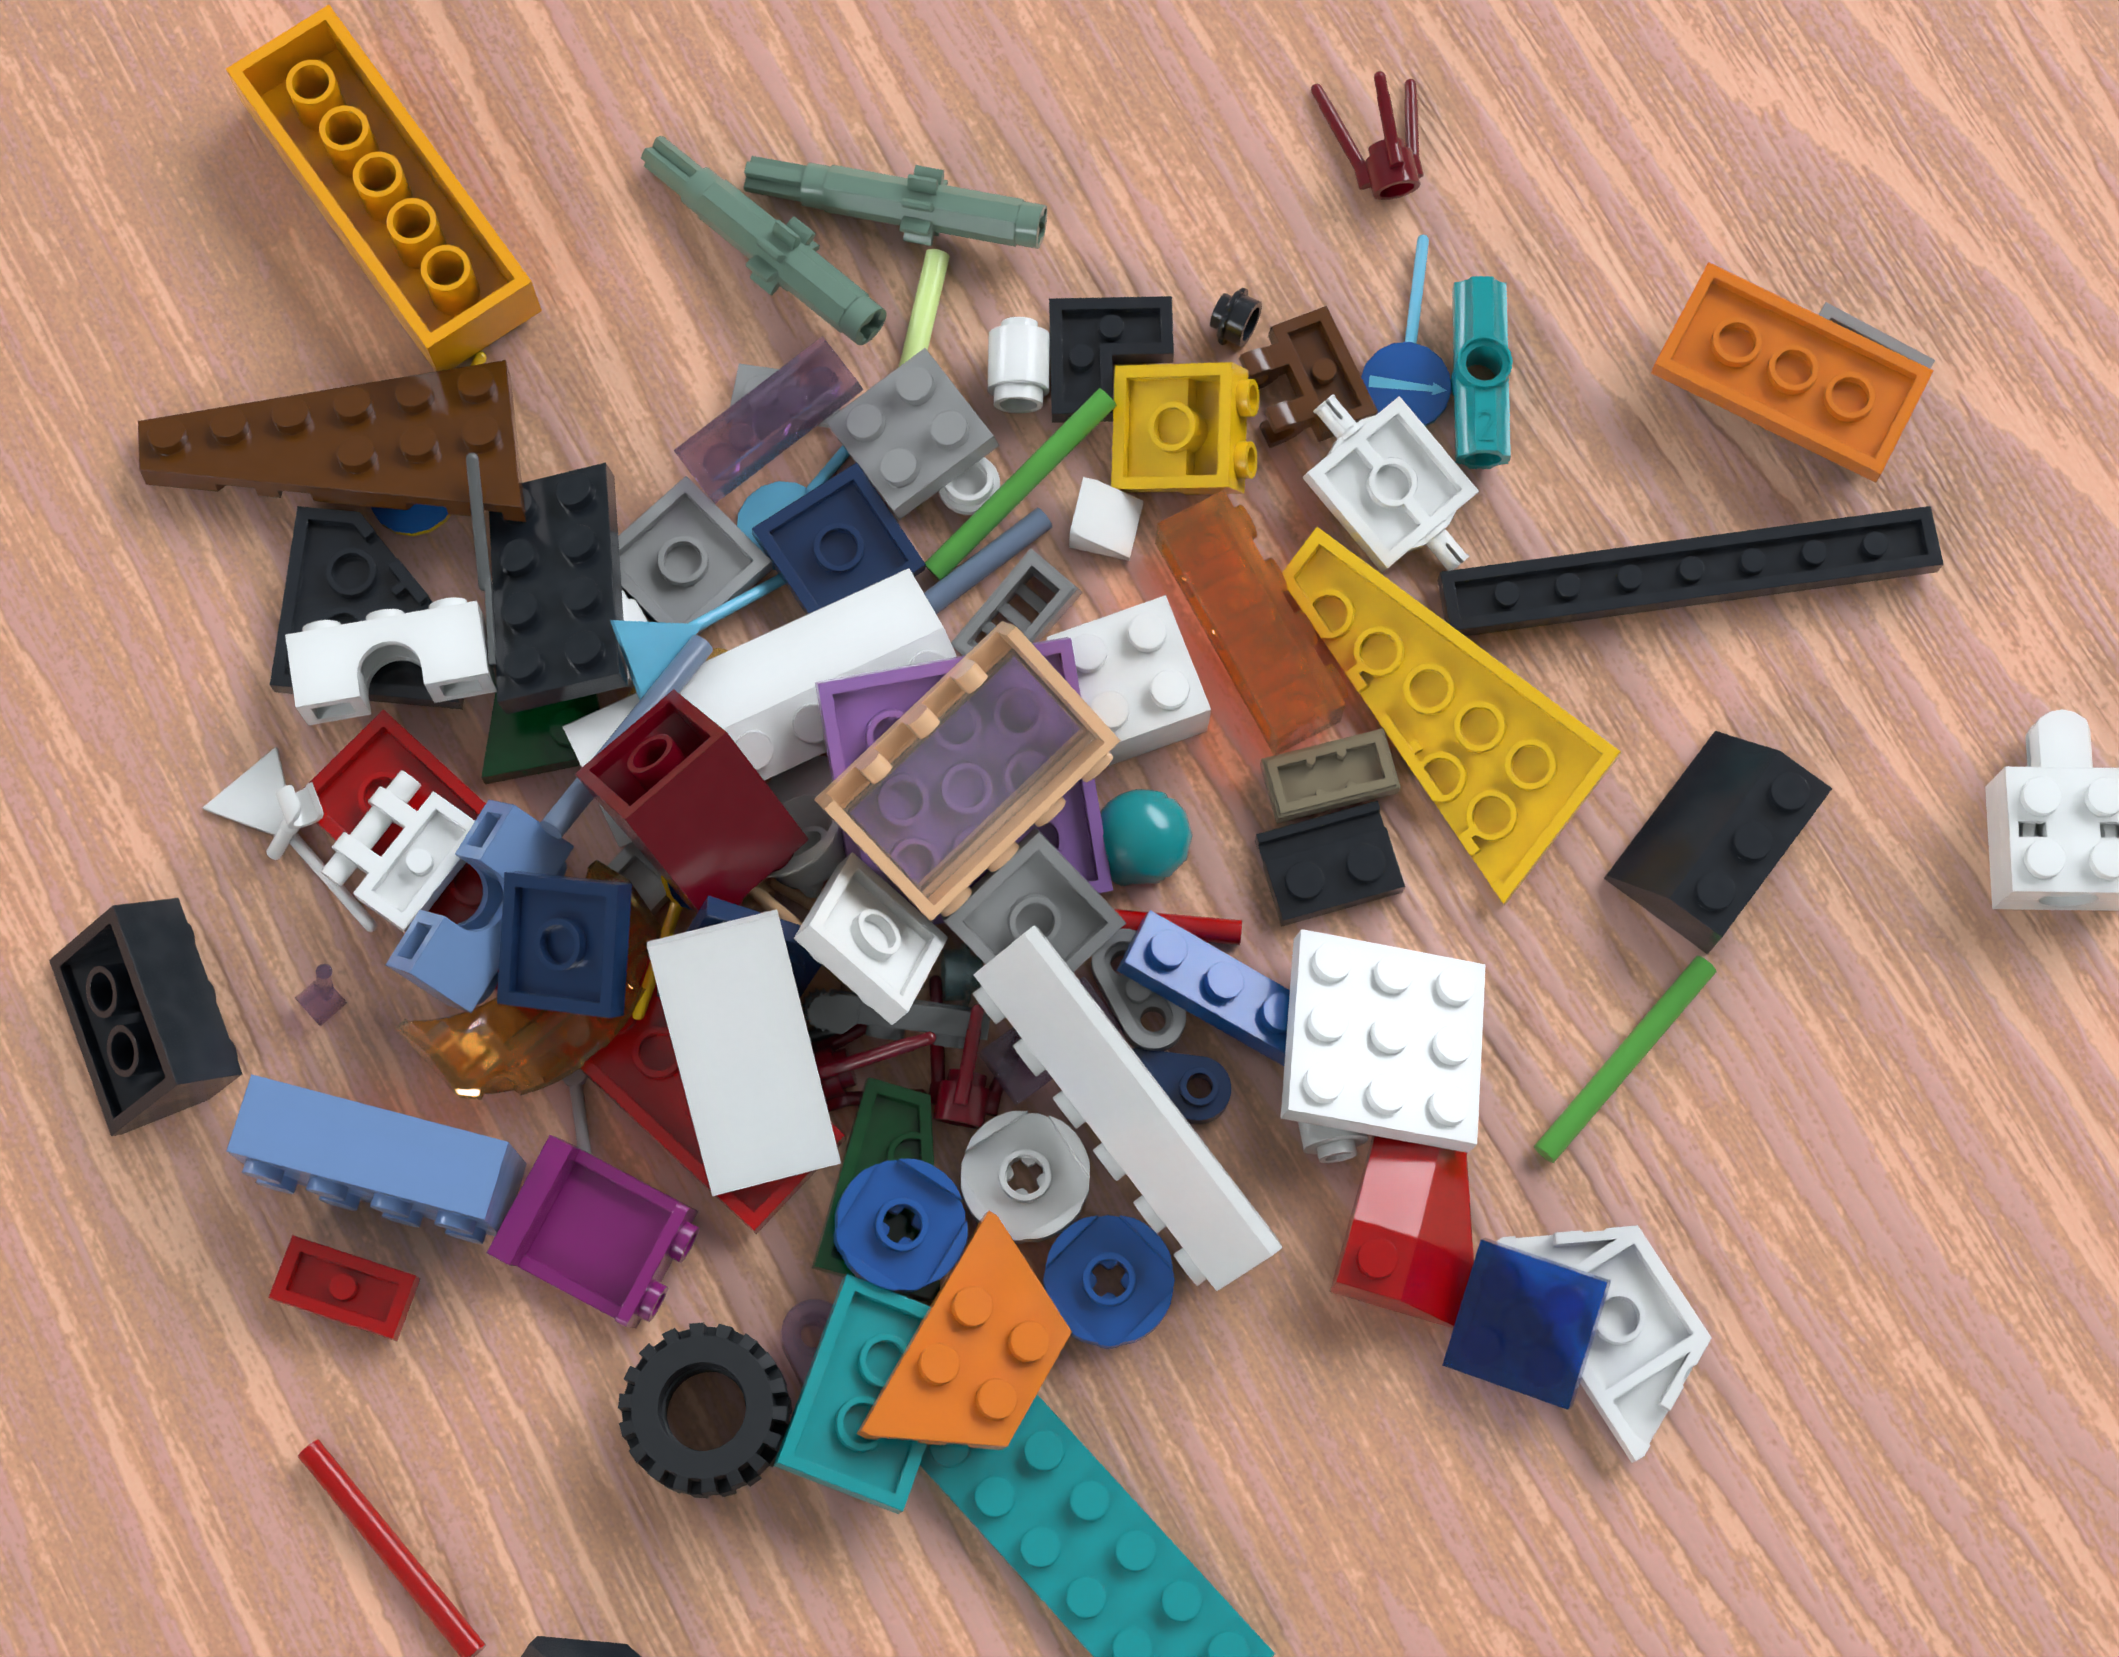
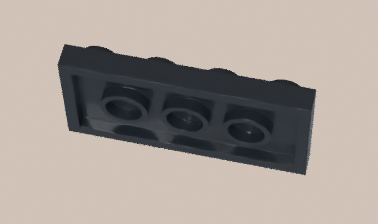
M606 462L522 483L526 522L504 520L502 512L489 511L497 658V702L506 714L628 686L627 665L610 620L624 621L615 478Z

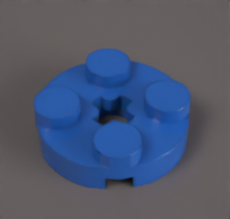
M898 1159L873 1165L859 1173L848 1184L839 1199L834 1215V1244L837 1251L841 1253L846 1266L857 1278L892 1292H915L944 1277L955 1266L964 1250L968 1236L967 1221H965V1210L960 1201L962 1197L954 1182L940 1169L927 1162L917 1159ZM904 1208H907L915 1214L911 1220V1225L918 1230L917 1236L914 1240L903 1237L897 1243L893 1242L887 1237L890 1228L883 1222L884 1216L887 1211L898 1215Z
M1096 1215L1083 1218L1070 1225L1052 1245L1048 1253L1043 1278L1044 1289L1072 1331L1070 1335L1083 1343L1096 1345L1104 1349H1113L1135 1343L1155 1330L1170 1307L1175 1282L1171 1255L1160 1236L1145 1223L1122 1215L1120 1217L1112 1215L1098 1217ZM1099 1265L1107 1270L1113 1269L1116 1265L1123 1268L1125 1274L1120 1283L1125 1289L1124 1293L1118 1297L1110 1292L1102 1297L1097 1295L1093 1291L1097 1283V1279L1092 1273L1093 1270Z

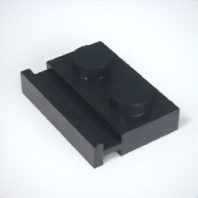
M1378 801L1256 834L1255 844L1261 855L1264 873L1281 927L1403 893L1405 889L1387 828L1384 827L1380 815Z

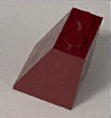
M674 689L575 773L580 782L680 898L696 913H698L707 896L740 905L746 894L770 873L788 864L794 852L809 840L730 735Z

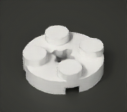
M1010 1111L994 1117L982 1125L972 1136L961 1163V1192L970 1214L979 1224L986 1212H993L999 1217L1015 1244L1041 1242L1062 1233L1079 1216L1089 1194L1090 1162L1086 1149L1077 1134L1067 1124L1052 1116L1046 1117L1039 1113H1028V1111ZM1021 1160L1026 1167L1038 1164L1042 1168L1043 1173L1037 1178V1185L1039 1187L1037 1191L1030 1194L1024 1188L1014 1191L1007 1182L1014 1177L1013 1169L1011 1168L1014 1162Z

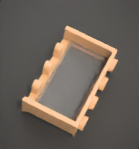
M1001 621L824 789L814 801L837 823L928 920L932 921L939 914L947 917L958 910L972 894L969 885L986 869L994 872L1004 866L1019 849L1016 840L1033 824L1041 827L1051 821L1066 804V800L1062 796L1080 779L1084 782H1089L1098 776L1113 759V755L1109 751L1121 740L1016 626Z

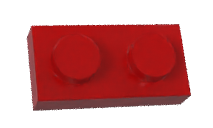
M292 1235L268 1298L397 1342L420 1278L416 1275Z

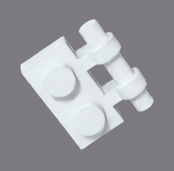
M401 770L386 789L380 786L368 801L372 807L351 834L343 832L334 843L332 849L336 853L324 866L321 873L333 883L342 887L356 868L365 872L367 876L353 894L359 901L405 933L419 910L428 911L466 863L456 856L455 853L475 820L434 791L418 811L410 807L408 802L419 790L421 784ZM393 822L402 827L403 830L382 857H380L371 849Z

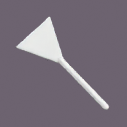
M278 748L272 749L207 803L203 810L275 836L284 818L276 793L286 786ZM298 833L294 834L289 844L368 932L375 931L377 929L376 921L344 885L339 887L321 873L325 866L323 861Z

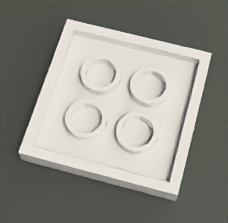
M1301 929L1293 941L1281 1119L1469 1153L1477 1145L1485 964Z

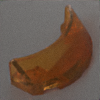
M595 860L587 867L586 879L631 883L629 879L599 860ZM632 884L624 1016L605 1018L497 1004L496 997L474 1008L472 1013L463 1012L432 1020L408 1021L404 1019L395 1028L460 1098L481 1100L484 1094L515 1090L520 1095L543 1089L584 1066L585 1061L599 1049L605 1048L624 1027L646 990L639 983L649 957L647 942L660 939L662 927Z

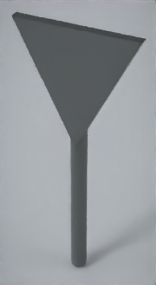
M469 453L466 456L478 586L481 591L485 592L489 665L496 669L493 587L489 567L479 458L477 454Z

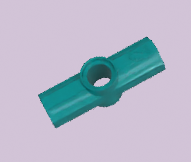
M1471 276L1467 280L1454 282L1452 287L1454 368L1451 375V391L1454 396L1455 463L1463 464L1469 469H1491L1498 465L1508 464L1511 459L1509 376L1513 359L1508 348L1507 283L1500 282L1493 276ZM1474 365L1485 366L1493 372L1495 378L1486 381L1476 379L1471 376L1467 368Z

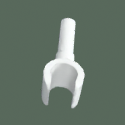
M313 782L308 783L305 788L296 793L292 785L284 786L277 791L276 797L284 818L266 851L271 859L278 860L282 857L294 834L300 828L312 825L323 818L324 812Z

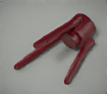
M1382 71L1374 74L1384 139L1372 144L1368 148L1369 157L1366 161L1363 159L1320 84H1313L1311 92L1355 171L1359 189L1364 190L1371 187L1374 198L1378 200L1396 199L1416 191L1421 185L1419 178L1424 176L1419 157L1416 81L1408 79L1405 82L1404 145L1403 139L1398 138L1386 75Z
M933 975L929 981V1001L943 1003L942 979L938 975ZM979 1004L974 1005L971 1009L960 1069H949L947 1080H945V1049L943 1046L930 1044L931 1083L928 1095H931V1104L936 1105L933 1119L942 1123L972 1129H979L984 1125L986 1115L997 1116L1001 1095L1019 1058V1054L1012 1045L1021 1039V1036L1015 1030L989 1088H985L987 1076L974 1072L984 1016V1009Z
M857 1023L844 1034H835L831 1037L811 1042L828 1112L848 1106H858L862 1091L846 1090V1088L857 1085L855 1069L933 1044L936 1041L935 1033L928 1031L912 1037H906L851 1056L846 1048L837 1049L865 1035L866 1024ZM911 1089L927 1094L924 1089Z

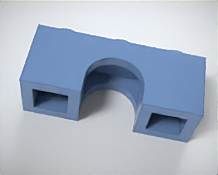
M488 800L455 853L456 856L470 864L481 878L483 896L477 911L466 921L456 924L445 916L419 910L385 965L444 1004L472 1013L476 1005L483 1003L492 994L498 983L499 973L497 971L500 958L504 872L523 871L564 876L567 870V863L565 861L574 846L563 838L557 839L548 834L542 828L539 821L516 805Z

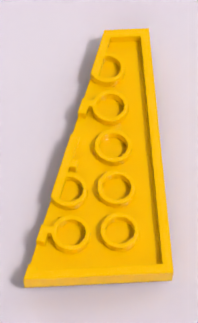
M1316 527L1280 574V579L1483 873L1501 902L1506 905L1620 757L1621 751L1319 527Z

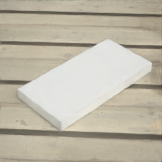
M777 909L648 941L649 957L712 1196L841 1164Z

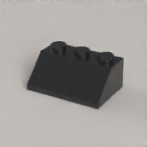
M1715 731L1604 879L1708 954L1724 936L1833 788L1780 750Z
M179 898L113 905L49 960L111 1136L122 1135L210 1100L242 1075L236 1047L229 1038L216 1002L215 989L206 975L195 944L193 929L186 920Z

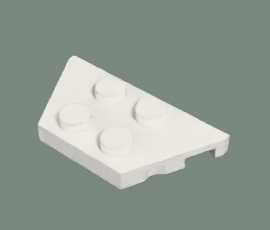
M1639 1226L1606 1228L1603 1231L1583 1232L1581 1230L1556 1232L1553 1235L1522 1238L1509 1236L1502 1237L1496 1241L1492 1248L1631 1463L1645 1456L1652 1438L1667 1412L1672 1409L1684 1388V1382L1692 1368L1697 1365L1712 1337Z

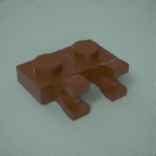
M1327 306L1271 326L1268 338L1272 345L1240 354L1239 361L1242 367L1248 370V379H1254L1257 382L1258 389L1269 385L1278 376L1286 374L1297 396L1296 399L1266 407L1264 413L1268 420L1261 422L1260 430L1269 448L1289 441L1308 427L1312 428L1318 442L1334 437L1335 435L1320 417L1313 412L1333 394L1356 423L1361 419L1377 415L1378 413Z

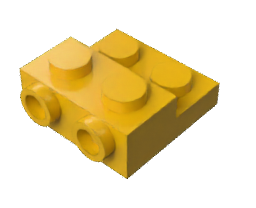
M1233 362L1115 366L1114 402L1117 406L1113 410L1111 487L1122 492H1180L1185 495L1245 494V479H1253L1257 470L1255 444L1252 441H1246L1247 417L1256 416L1259 408L1258 385L1254 379H1248L1247 369Z

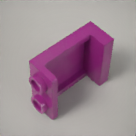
M549 1135L493 1239L487 1254L510 1266H517L613 1317L615 1322L627 1328H637L641 1319L650 1322L661 1307L668 1291V1286L662 1284L661 1281L672 1260L674 1259L682 1263L690 1252L700 1230L699 1227L692 1224L698 1210L561 1138Z

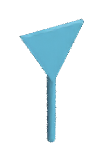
M777 574L689 623L610 620L639 700H641L693 635L785 585L780 575Z

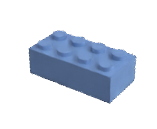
M252 1074L226 1150L244 1164L242 1173L256 1178V1183L263 1187L294 1194L297 1184L307 1186V1191L320 1195V1201L357 1211L360 1201L371 1203V1208L383 1212V1218L413 1227H420L423 1217L435 1220V1225L446 1228L445 1234L477 1244H483L486 1234L496 1236L517 1197L527 1164L507 1141Z

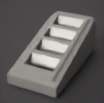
M1030 548L951 644L963 656L967 655L978 644L974 639L982 631L988 635L996 627L991 621L999 612L1020 629L1031 643L1039 642L1083 592ZM1033 576L1056 594L1048 604L1025 585ZM1016 594L1040 613L1032 623L1009 604Z

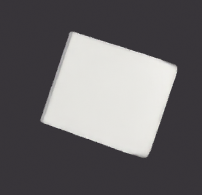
M1083 477L1070 529L1069 548L1130 561L1144 501L1098 480Z

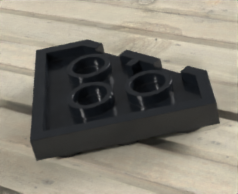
M297 506L270 686L276 693L294 694L286 634L303 632L302 628L306 624L315 621L334 620L342 625L365 621L368 614L377 610L399 609L404 613L427 610L429 605L433 603L425 590L401 561L394 556L360 512ZM400 660L384 665L374 674L369 685V701L463 710L464 698L434 703L424 685L422 667L410 661Z

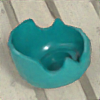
M1144 789L1131 790L1121 793L1107 802L1100 811L1111 880L1115 884L1120 886L1157 884L1166 877H1170L1187 860L1192 840V831L1187 814L1175 799L1168 798L1166 793Z

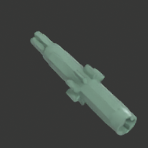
M664 136L657 137L652 147L644 149L641 159L645 161L644 167L679 194L681 202L696 213L700 220L750 259L746 263V267L752 271L750 279L767 293L773 295L779 287L789 291L838 332L844 333L857 345H864L877 335L886 320V310L872 300L868 293L816 252L820 245L813 241L816 233L798 218L793 216L786 225L780 220L774 219L730 182L723 180L710 168H702Z
M752 156L750 162L747 161L744 170L746 176L744 183L745 192L799 201L802 206L822 209L828 213L899 225V230L904 232L903 241L932 246L934 236H939L940 233L1008 246L1016 247L1019 245L1039 249L1045 235L1047 224L1046 205L1026 202L1020 198L948 186V180H944V170L915 165L914 174H909L908 178L838 165L827 166L810 162L806 166Z

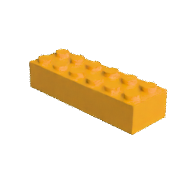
M329 4L226 68L241 103L435 372L455 368L542 311L531 279Z

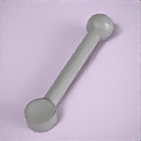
M569 1061L561 1069V1078L567 1086H570L577 1147L591 1154L582 1086L586 1083L588 1077Z

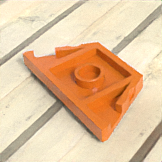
M988 1211L981 1218L959 1260L949 1273L859 1428L857 1434L861 1437L874 1440L879 1438L915 1440L918 1443L946 1445L947 1443L963 1444L971 1448L1003 1450L1009 1445L1072 1331L1003 1223L993 1212Z

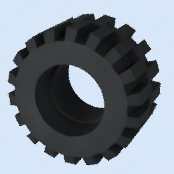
M704 1322L689 1324L690 1329L678 1332L676 1328H673L663 1333L664 1339L655 1346L649 1343L639 1352L642 1359L635 1368L630 1366L624 1377V1380L627 1382L625 1394L619 1393L618 1409L622 1411L623 1422H620L619 1425L622 1437L627 1440L630 1447L629 1452L636 1463L662 1485L679 1494H689L694 1498L708 1499L712 1495L726 1497L736 1494L737 1489L747 1484L751 1487L762 1479L760 1475L769 1466L773 1468L789 1425V1416L792 1414V1402L781 1370L770 1354L760 1346L758 1341L748 1334L742 1335L736 1332L730 1326L718 1324V1327H707ZM705 1372H717L729 1377L739 1386L746 1406L743 1423L739 1431L729 1442L716 1449L699 1451L688 1448L674 1437L669 1428L667 1412L670 1400L676 1389L690 1377Z

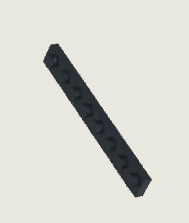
M1931 506L1442 571L1439 573L1437 581L1444 620L1464 636L1937 573L1944 564Z

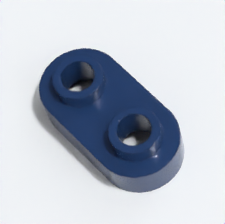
M1131 1048L1189 1124H1207L1217 1119L1225 1111L1231 1096V1081L1226 1070L1217 1061L1203 1056ZM1194 1078H1203L1210 1084L1211 1093L1205 1098H1195L1189 1094L1187 1083Z

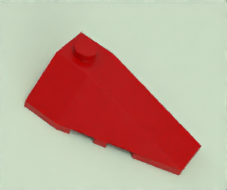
M1373 1135L1330 1292L1457 1329L1474 1267L1467 1152Z

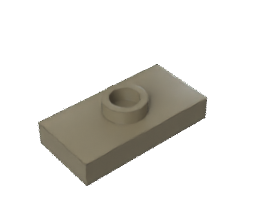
M1383 728L1262 758L1260 762L1277 824L1397 794L1401 788Z

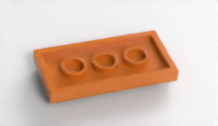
M1708 262L1662 348L1651 374L1876 483L1934 370Z

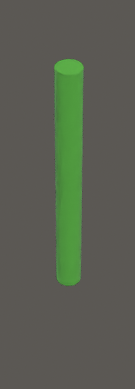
M1099 388L925 562L926 568L938 580L947 576L1117 406L1113 399Z
M1696 956L1539 1139L1534 1148L1544 1159L1554 1163L1715 975L1717 971L1709 961L1701 956Z

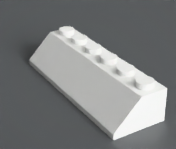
M908 568L705 661L679 694L730 735L765 781L827 752L815 682L957 657L942 623L911 570ZM637 693L562 726L581 767L586 765L596 755L640 701ZM599 804L618 846L622 847L631 843L630 838Z
M1032 926L974 974L981 984V987L972 993L995 1024H998L1006 1017L1021 1036V1039L1012 1045L1036 1077L1044 1070L1048 1071L1062 1090L1053 1097L1058 1107L1076 1129L1085 1122L1088 1123L1102 1142L1093 1149L1094 1153L1116 1181L1127 1174L1141 1192L1142 1196L1133 1203L1156 1233H1159L1167 1226L1181 1244L1182 1248L1173 1255L1196 1286L1207 1279L1214 1289L1218 1291L1283 1248L1276 1235L1037 926Z

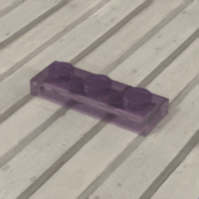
M822 336L678 446L674 452L708 497L716 504L862 392L863 388Z

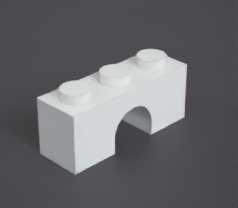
M456 597L444 598L431 603L427 610L404 613L399 609H382L368 614L365 621L341 625L340 622L334 620H320L306 624L302 628L303 632L285 635L295 707L308 726L371 715L369 701L371 679L381 667L394 661H410L422 667L424 685L434 703L497 692L494 667L489 665L486 619L477 601L467 602L466 599Z

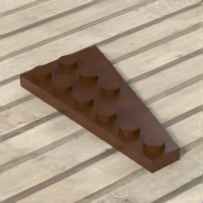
M506 360L138 421L139 470L146 485L218 492L225 486L255 488L258 496L281 498L282 492L288 491L311 494L313 501L399 510H408L415 504L446 507L450 515L471 517L466 456L469 453H475L479 458L484 511L502 512L504 520L526 522L511 375Z

